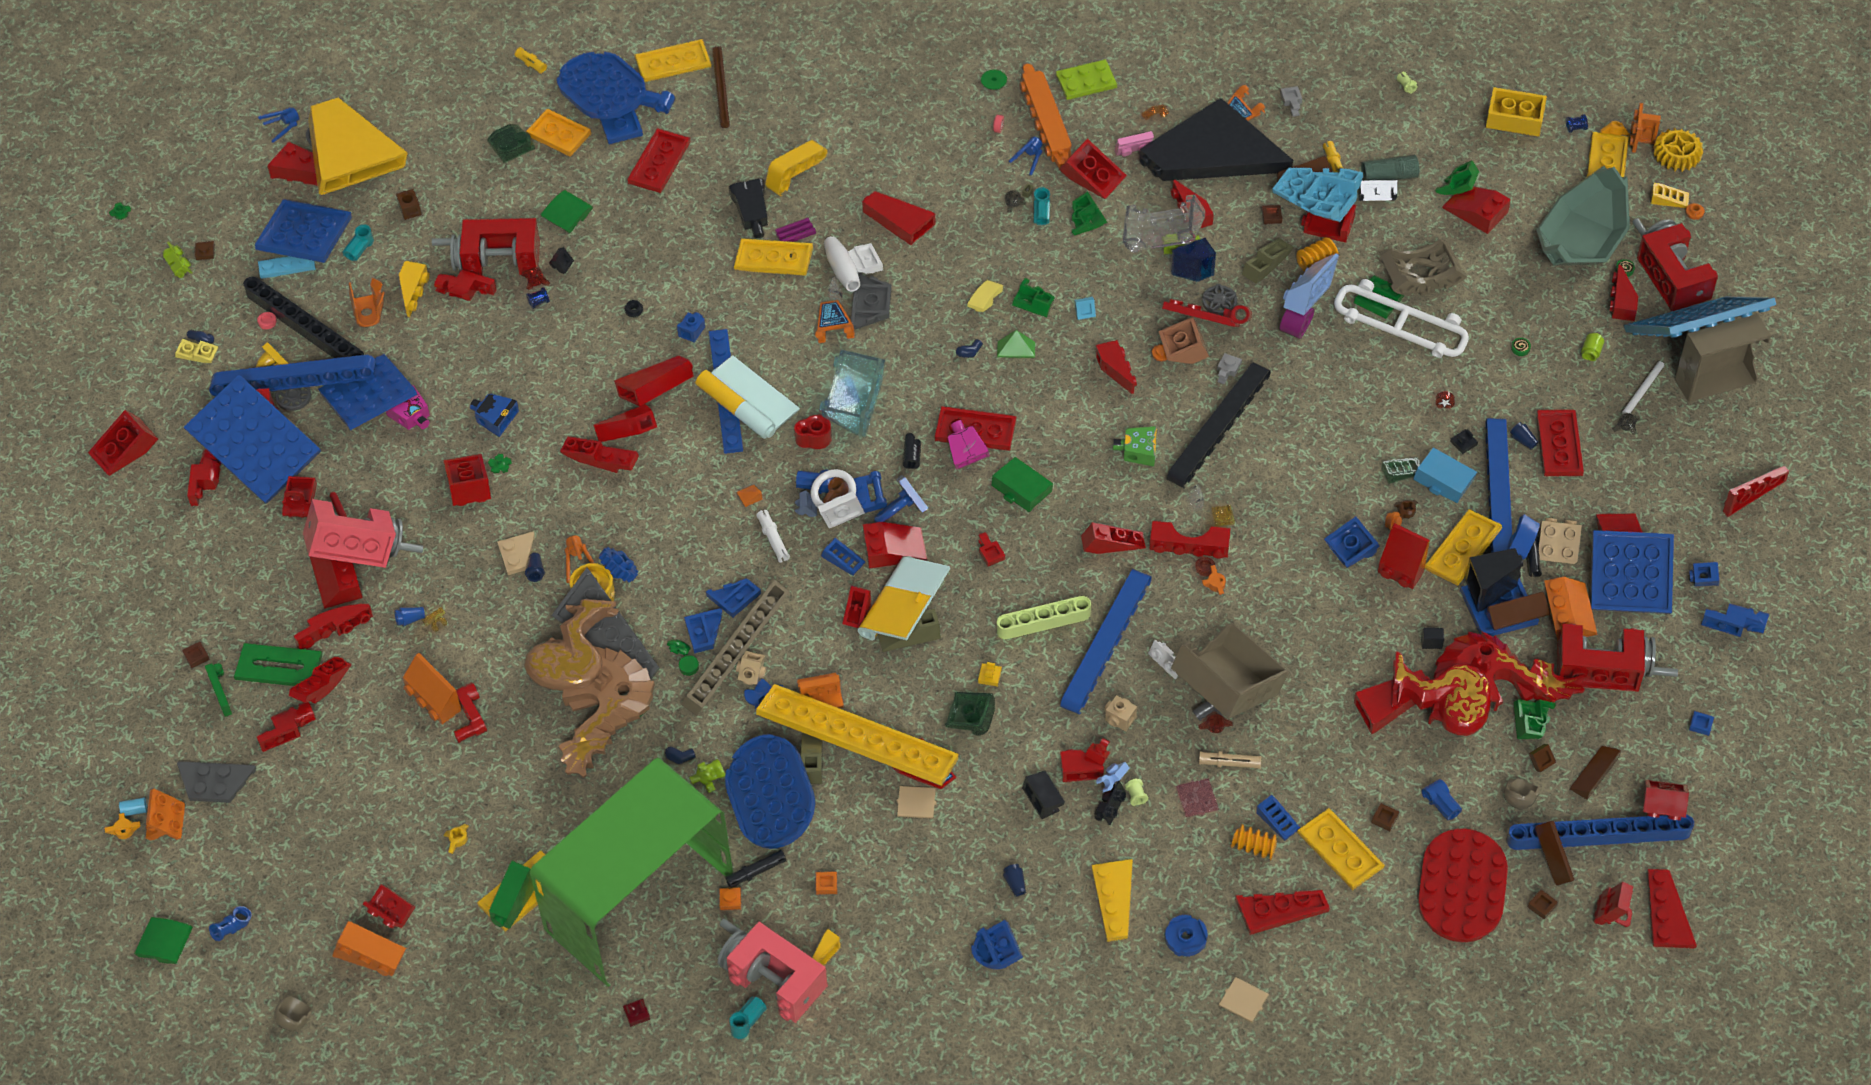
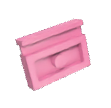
M1152 131L1117 139L1118 142L1115 146L1116 155L1128 156L1134 151L1140 152L1142 147L1153 141Z

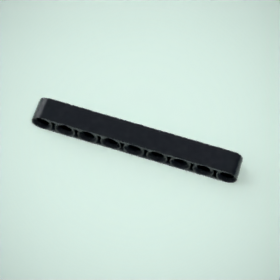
M251 276L244 280L245 292L251 301L267 312L273 313L278 320L331 357L343 358L364 355L362 350L259 278Z
M1255 362L1248 367L1173 464L1167 474L1168 481L1185 488V484L1189 483L1195 476V471L1199 470L1205 463V458L1209 457L1214 451V446L1217 443L1219 444L1224 438V433L1227 430L1229 431L1234 425V420L1239 418L1244 412V407L1249 405L1254 399V394L1259 392L1264 386L1263 383L1269 379L1271 370Z

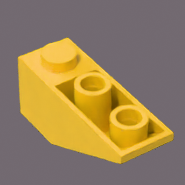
M405 261L399 273L407 317L411 316L412 311H416L417 300L423 295V286L429 281L430 274L427 272L426 264Z

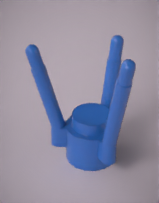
M287 108L282 111L258 116V119L278 116L263 122V125L282 120L285 125L289 124L272 139V142H275L291 128L297 126L296 122L299 121V115L295 108Z
M1031 137L1009 162L1012 163L1023 152H1026L1028 155L1035 154L1036 156L1029 175H1033L1038 159L1043 152L1041 150L1042 141L1037 137Z

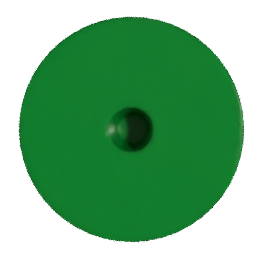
M988 70L981 76V83L987 89L997 90L1006 85L1007 76L1000 70Z

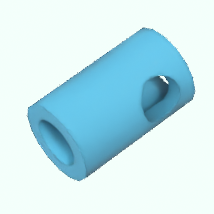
M138 798L119 802L120 814L124 813L125 816L147 813L146 799Z

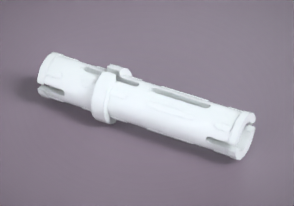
M762 510L759 511L756 516L762 526L763 534L767 536L777 556L778 562H783L782 557L784 561L789 560L790 555L777 532L776 523L772 521L767 510H764V513Z

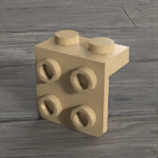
M1545 518V521H1541L1539 530H1541L1539 540L1540 560L1569 564L1577 563L1582 525H1577V521L1565 520V523H1558L1557 519Z

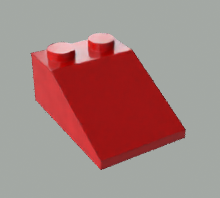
M1088 138L1059 168L1069 180L1104 199L1127 176Z
M1473 187L1470 191L1454 194L1442 208L1488 234L1509 212L1511 199L1496 190Z
M124 410L88 453L106 474L110 476L146 454L158 438L138 416Z
M482 454L443 460L453 506H464L472 502L482 503L491 499L489 481Z
M1635 513L1596 514L1599 531L1643 533Z
M887 522L863 524V538L869 569L898 565L902 557L908 556L927 561L920 527Z
M1394 523L1379 562L1378 573L1386 579L1398 582L1402 587L1414 589L1424 573L1430 540Z
M1645 780L1643 812H1647V816L1660 817L1661 814L1668 815V819L1681 820V817L1686 818L1689 798L1687 785Z

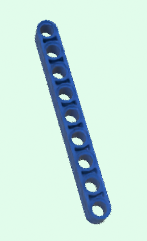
M360 355L216 372L212 375L209 392L216 397L238 375L243 377L253 388H269L270 391L364 381L373 378L376 360L370 355Z
M1486 418L1485 428H1487V433L1485 434L1486 444H1488L1486 449L1488 459L1487 475H1489L1488 491H1490L1488 499L1489 506H1491L1489 519L1502 525L1501 531L1491 543V553L1507 550L1512 536L1506 419Z
M1134 569L1131 570L1061 701L1060 706L1079 715L1081 714V708L1086 705L1090 691L1094 690L1098 682L1096 681L1098 676L1101 677L1106 667L1104 666L1106 661L1110 660L1114 652L1113 648L1118 645L1122 637V631H1125L1130 623L1129 618L1131 615H1134L1138 608L1137 604L1145 595V589L1147 585H1150L1152 576Z
M1687 814L1686 818L1681 817V820L1668 819V815H1660V817L1642 816L1554 822L1558 834L1562 835L1559 837L1563 847L1685 840L1690 837L1694 827L1693 818ZM1543 823L1515 824L1511 826L1507 836L1508 846L1514 850L1541 849L1539 838L1535 836L1537 835L1535 826Z

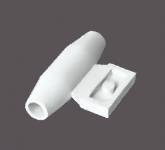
M831 236L824 241L827 260L836 278L848 291L854 292L859 289L860 280L858 272L868 274L883 271V264L871 243L855 246L852 250L847 251L836 237Z

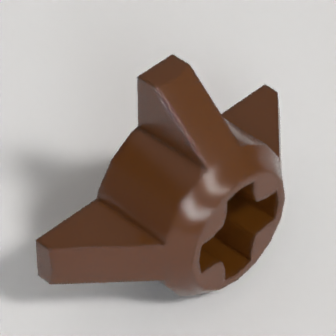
M1404 500L1396 502L1394 506L1398 508L1400 517L1403 520L1404 518H1412L1415 515L1418 502L1416 500Z

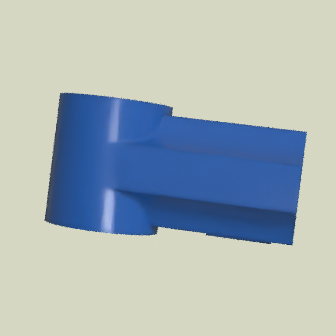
M646 90V96L640 105L668 114L675 101V96L668 91H662L660 94Z
M821 470L819 473L798 471L796 488L811 489L815 479L828 470ZM835 477L825 480L821 484L818 493H828V484Z
M1438 779L1422 789L1423 797L1430 801V805L1434 804L1447 821L1452 820L1461 813L1462 808L1449 794V788L1443 780Z

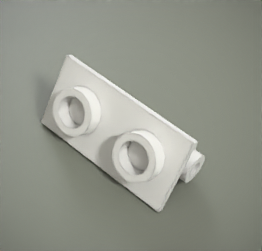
M1154 640L1148 654L1174 679H1177V673L1171 669L1176 656H1173L1174 652L1164 642L1161 643Z

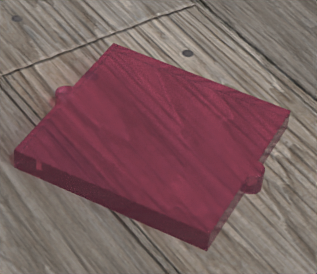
M1209 779L1196 782L1192 780L1190 783L1176 786L1186 817L1199 814L1203 816L1205 813L1219 810Z

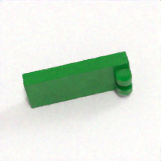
M220 663L205 665L224 717L232 715L218 677L224 675L222 665Z

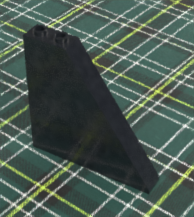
M1219 98L1140 149L1139 153L1141 165L1149 168L1153 176L1159 177L1162 181L1276 174L1293 167V159L1222 98Z

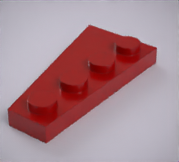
M1782 466L1729 490L1727 499L1724 502L1723 513L1729 517L1786 482L1789 470Z
M1648 869L1653 947L1696 949L1697 944L1670 870Z
M1322 890L1298 891L1294 894H1284L1282 892L1267 896L1253 894L1251 897L1235 895V901L1250 935L1327 913L1330 910Z

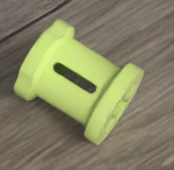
M1132 779L1125 784V789L1129 791L1131 796L1130 803L1133 806L1144 804L1148 801V795L1143 791L1141 779Z

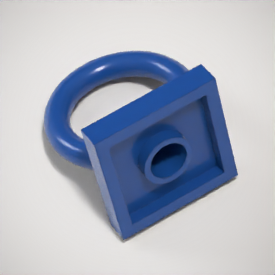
M903 475L896 479L903 489L898 493L900 497L875 516V523L886 521L906 505L910 507L914 504L922 513L928 509L927 505Z

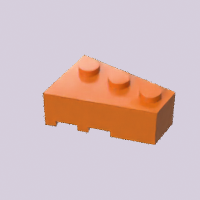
M348 921L332 956L375 970L384 976H393L406 948Z

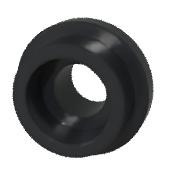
M630 300L625 306L626 315L633 318L640 316L643 313V305L637 300Z

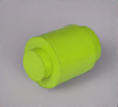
M1591 333L1586 336L1581 350L1583 359L1594 362L1599 358L1605 342L1600 334Z

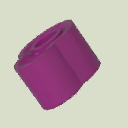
M1310 308L1305 315L1287 309L1281 320L1280 331L1301 339L1313 319L1315 309Z

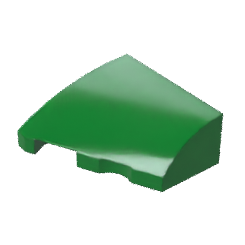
M1473 160L1457 166L1452 171V174L1444 180L1448 184L1436 188L1435 191L1442 195H1454L1470 191L1480 171Z
M1088 191L1072 201V208L1074 210L1072 221L1075 223L1076 228L1072 229L1074 236L1097 229L1107 223V220Z
M1024 278L1012 306L1047 318L1055 297L1045 292L1039 286H1028L1027 284L1030 280Z
M1517 699L1514 702L1517 739L1542 738L1546 731L1545 727L1551 719L1548 716L1549 708L1554 709L1556 703L1545 700L1530 702Z

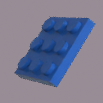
M1520 578L1518 579L1517 587L1490 606L1528 596ZM1462 586L1460 589L1480 634L1483 631L1491 636L1538 625L1539 623L1537 618L1493 630L1486 615L1488 607L1478 612L1468 586Z

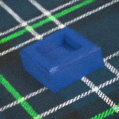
M1694 711L1689 730L1709 736L1714 717Z

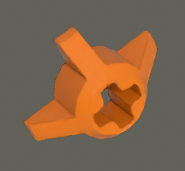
M1215 565L1210 566L1211 574L1208 579L1202 580L1203 586L1222 595L1224 594L1223 589L1226 586V578L1222 574L1217 573Z

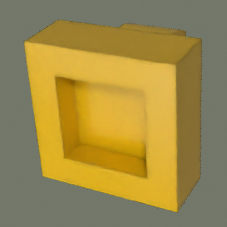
M987 662V664L982 663L978 683L998 687L1002 667L995 666V663Z

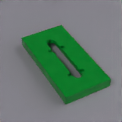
M244 643L234 678L241 681L295 686L312 676L313 669L320 665L322 651ZM259 660L303 665L304 668L296 670L270 666L264 667L254 665L253 663Z

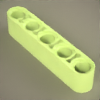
M1078 596L1003 614L997 619V635L1002 639H1010L1085 621L1091 615V601L1085 596Z

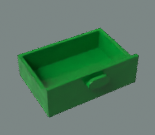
M1014 457L992 475L991 486L1004 494L1003 497L1011 504L1015 502L1028 512L1032 511L1053 489L1052 482L1017 457Z

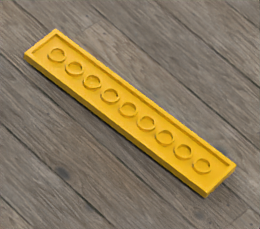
M776 684L772 686L756 709V715L941 786L959 757V754Z

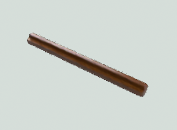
M718 46L713 47L712 50L720 127L729 128L722 48Z

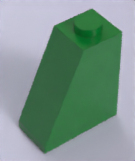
M511 861L489 909L490 918L494 925L510 929L531 897L534 888L530 876V868Z

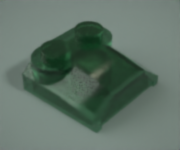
M508 124L495 130L487 139L503 163L535 149L531 136L524 132L519 125Z
M955 692L945 726L947 728L970 730L972 734L977 736L985 734L990 728L995 712V697L993 693Z

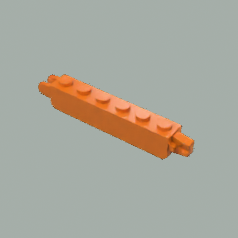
M1026 63L1023 65L1024 73L1022 74L1020 89L1022 93L1025 92L1026 94L1024 96L1026 105H1030L1031 118H1035L1036 131H1040V140L1042 144H1045L1046 157L1050 156L1051 162H1055L1058 168H1060L1071 156L1072 144L1044 72L1035 71L1031 64Z

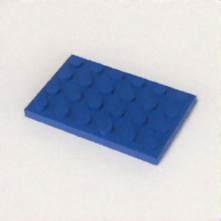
M240 375L233 379L184 426V429L265 504L287 485L288 476L295 477L321 452V449Z

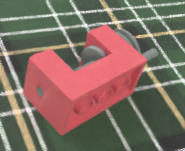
M312 499L303 530L308 556L386 568L389 555L390 557H396L399 550L423 552V545L401 542L403 534L401 519L391 518L389 511L370 508L368 517L362 520L337 516L334 513L332 502Z
M722 919L719 925L733 934L721 949L717 962L720 967L728 971L730 981L736 986L741 985L746 988L751 982L758 980L762 975L779 986L776 993L779 1015L786 1021L791 1020L796 1023L827 988L826 967L761 922H758L748 934L726 919Z

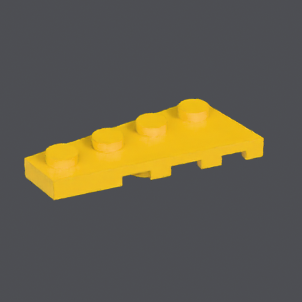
M1133 859L1096 864L1091 867L1107 942L1128 939Z

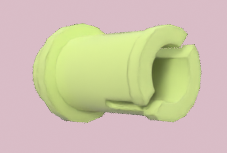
M1402 72L1403 76L1399 73L1396 79L1404 87V91L1408 93L1415 92L1417 89L1416 81L1411 80L1406 72Z

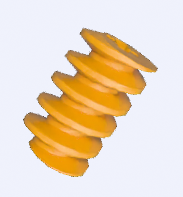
M1325 237L1310 246L1304 247V249L1298 250L1296 258L1298 265L1305 272L1315 262L1333 254H1339L1335 243Z
M1242 824L1234 834L1231 848L1237 844L1238 850L1241 851L1245 846L1246 853L1253 849L1255 856L1261 851L1262 858H1266L1269 854L1271 861L1277 845L1276 834L1269 839L1268 832L1261 836L1260 829H1258L1253 834L1251 826L1245 831L1244 824Z

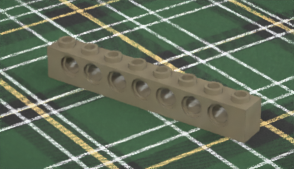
M773 580L682 701V706L696 716L700 713L790 591Z

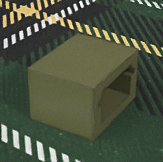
M1027 183L1022 190V196L1029 198L1034 191V186Z

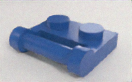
M873 471L869 475L854 478L856 496L865 513L883 509L887 506L886 498H884L882 492L881 474L879 471ZM872 483L876 500L871 502L868 484Z

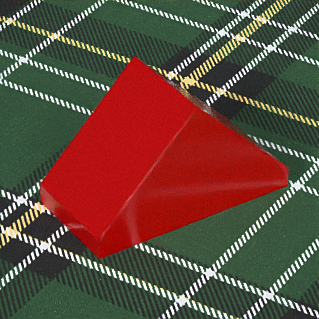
M851 586L842 624L859 628L871 608V590Z

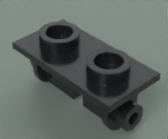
M1120 781L1114 784L1111 790L1104 793L1102 800L1107 803H1099L1094 812L1096 820L1102 821L1105 819L1108 825H1111L1113 819L1117 817L1118 809L1126 798V791Z

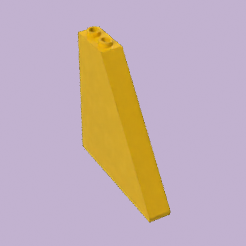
M340 98L310 107L308 123L320 195L405 167L407 152Z

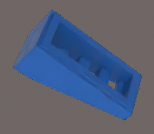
M836 538L823 550L821 555L824 559L852 576L865 564L862 558ZM843 553L844 556L840 559L838 556ZM848 557L851 558L847 563L844 562ZM854 561L858 562L853 568L850 567Z
M1273 795L1257 806L1256 813L1284 841L1300 829L1298 824ZM1277 812L1278 814L1272 818L1271 816ZM1283 818L1284 821L1278 825L1277 822ZM1288 824L1291 825V826H1290L1288 829H1286L1285 831L1282 830V829H1283L1285 826H1287Z

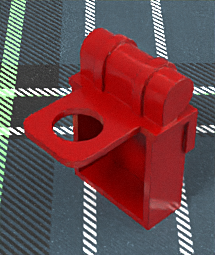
M288 476L284 500L282 501L283 516L291 518H305L308 516L317 487L315 478Z
M1622 881L1613 888L1608 887L1597 900L1594 922L1603 925L1605 923L1611 924L1614 921L1624 927H1629L1633 913L1630 909L1633 886ZM1627 915L1626 920L1619 919L1621 916Z

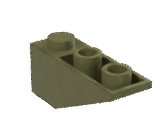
M935 609L924 611L907 640L879 634L878 639L882 651L886 652L941 639L940 623Z
M802 732L801 759L811 784H822L823 740Z

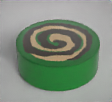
M1623 259L1617 262L1616 272L1618 265H1622L1628 277L1633 275L1635 265L1632 261Z
M1517 338L1512 342L1511 350L1515 355L1526 356L1529 354L1531 344L1527 339Z

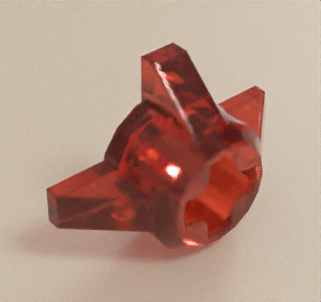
M531 268L523 271L521 276L527 278L526 288L528 290H532L534 286L541 284L545 286L550 284L544 278L539 268Z
M1212 712L1207 721L1198 725L1199 730L1208 729L1212 733H1220L1225 727L1233 726V722L1224 719L1222 715L1216 712Z

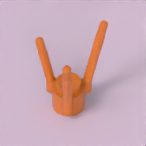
M575 535L567 538V548L564 549L566 554L567 583H570V555L577 556L581 560V554L584 552L588 561L594 563L586 545L582 544L581 538Z

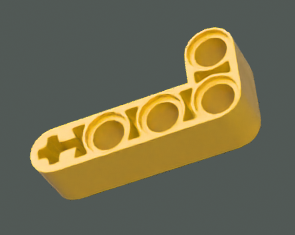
M810 140L774 159L769 165L765 186L777 195L782 196L781 194L785 190L788 191L791 178L819 164L827 156V149L817 142Z

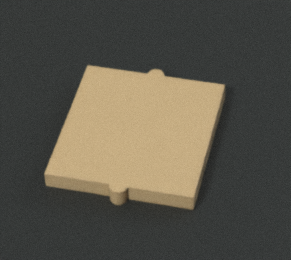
M900 786L899 799L896 800L898 803L897 817L933 818L934 806L937 804L935 801L936 788Z
M1235 977L1229 989L1225 990L1226 994L1219 1003V1006L1253 1022L1258 1012L1263 1010L1262 1006L1269 994Z

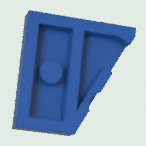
M747 578L734 584L723 585V589L713 592L712 589L706 591V596L732 618L761 595V589Z
M721 608L684 617L694 653L714 649L723 615Z

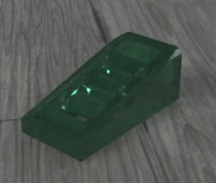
M1417 457L1388 460L1382 462L1381 470L1388 484L1414 477L1417 469L1414 470L1411 464L1415 463L1418 468L1420 462Z

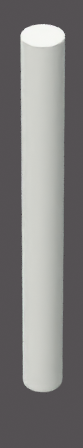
M1657 362L1622 411L1623 415L1627 417L1630 415L1664 367L1663 362Z

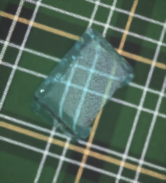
M841 350L839 357L835 356L833 367L836 368V373L829 396L825 401H821L819 412H822V416L857 436L866 438L883 382L885 360Z

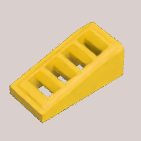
M1653 183L1651 204L1687 208L1689 201L1688 192L1660 183Z
M827 929L812 958L824 966L841 948L840 937Z

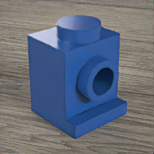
M688 312L682 322L677 325L678 337L695 343L705 328L703 316L697 312L694 314Z
M1718 562L1694 563L1693 570H1689L1690 582H1694V586H1719ZM1706 574L1707 578H1700V575Z

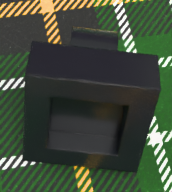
M563 247L558 248L549 264L553 269H557L559 273L565 274L574 260Z
M1468 429L1458 433L1450 440L1462 454L1478 444V441Z

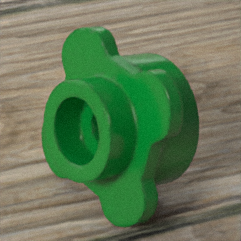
M119 202L115 204L114 209L110 210L109 214L116 219L122 220L128 216L131 207Z

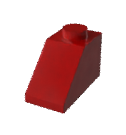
M1068 749L1060 751L1063 782L1097 780V778L1104 776V766L1085 756V752L1082 750Z

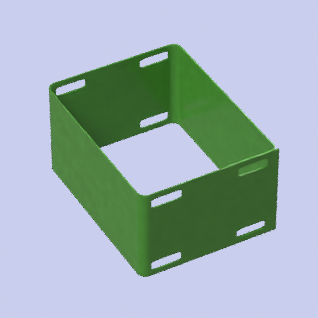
M660 758L654 759L531 868L530 876L544 930L609 987L610 984L606 982L594 928L596 924L686 843L724 876L732 874L733 869L724 812ZM719 813L721 824L715 818ZM721 851L725 853L727 865L722 861ZM536 880L541 884L543 895L538 891ZM546 921L550 923L553 934L548 930ZM584 922L590 927L592 939L587 935ZM594 963L599 967L601 976L596 973Z

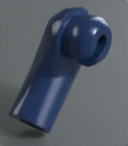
M189 330L187 332V338L209 344L214 342L212 334L196 330Z
M975 339L972 345L958 347L956 354L963 358L975 357L983 343Z
M668 747L665 750L666 758L676 764H682L696 758L692 748L684 752L673 747Z

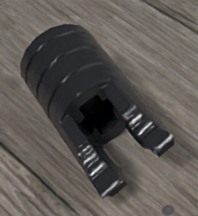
M907 433L904 441L903 466L906 469H917L920 466L921 441L915 439L914 434Z

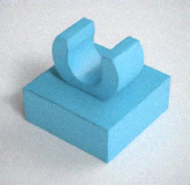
M1093 297L1074 300L1078 320L1096 317Z

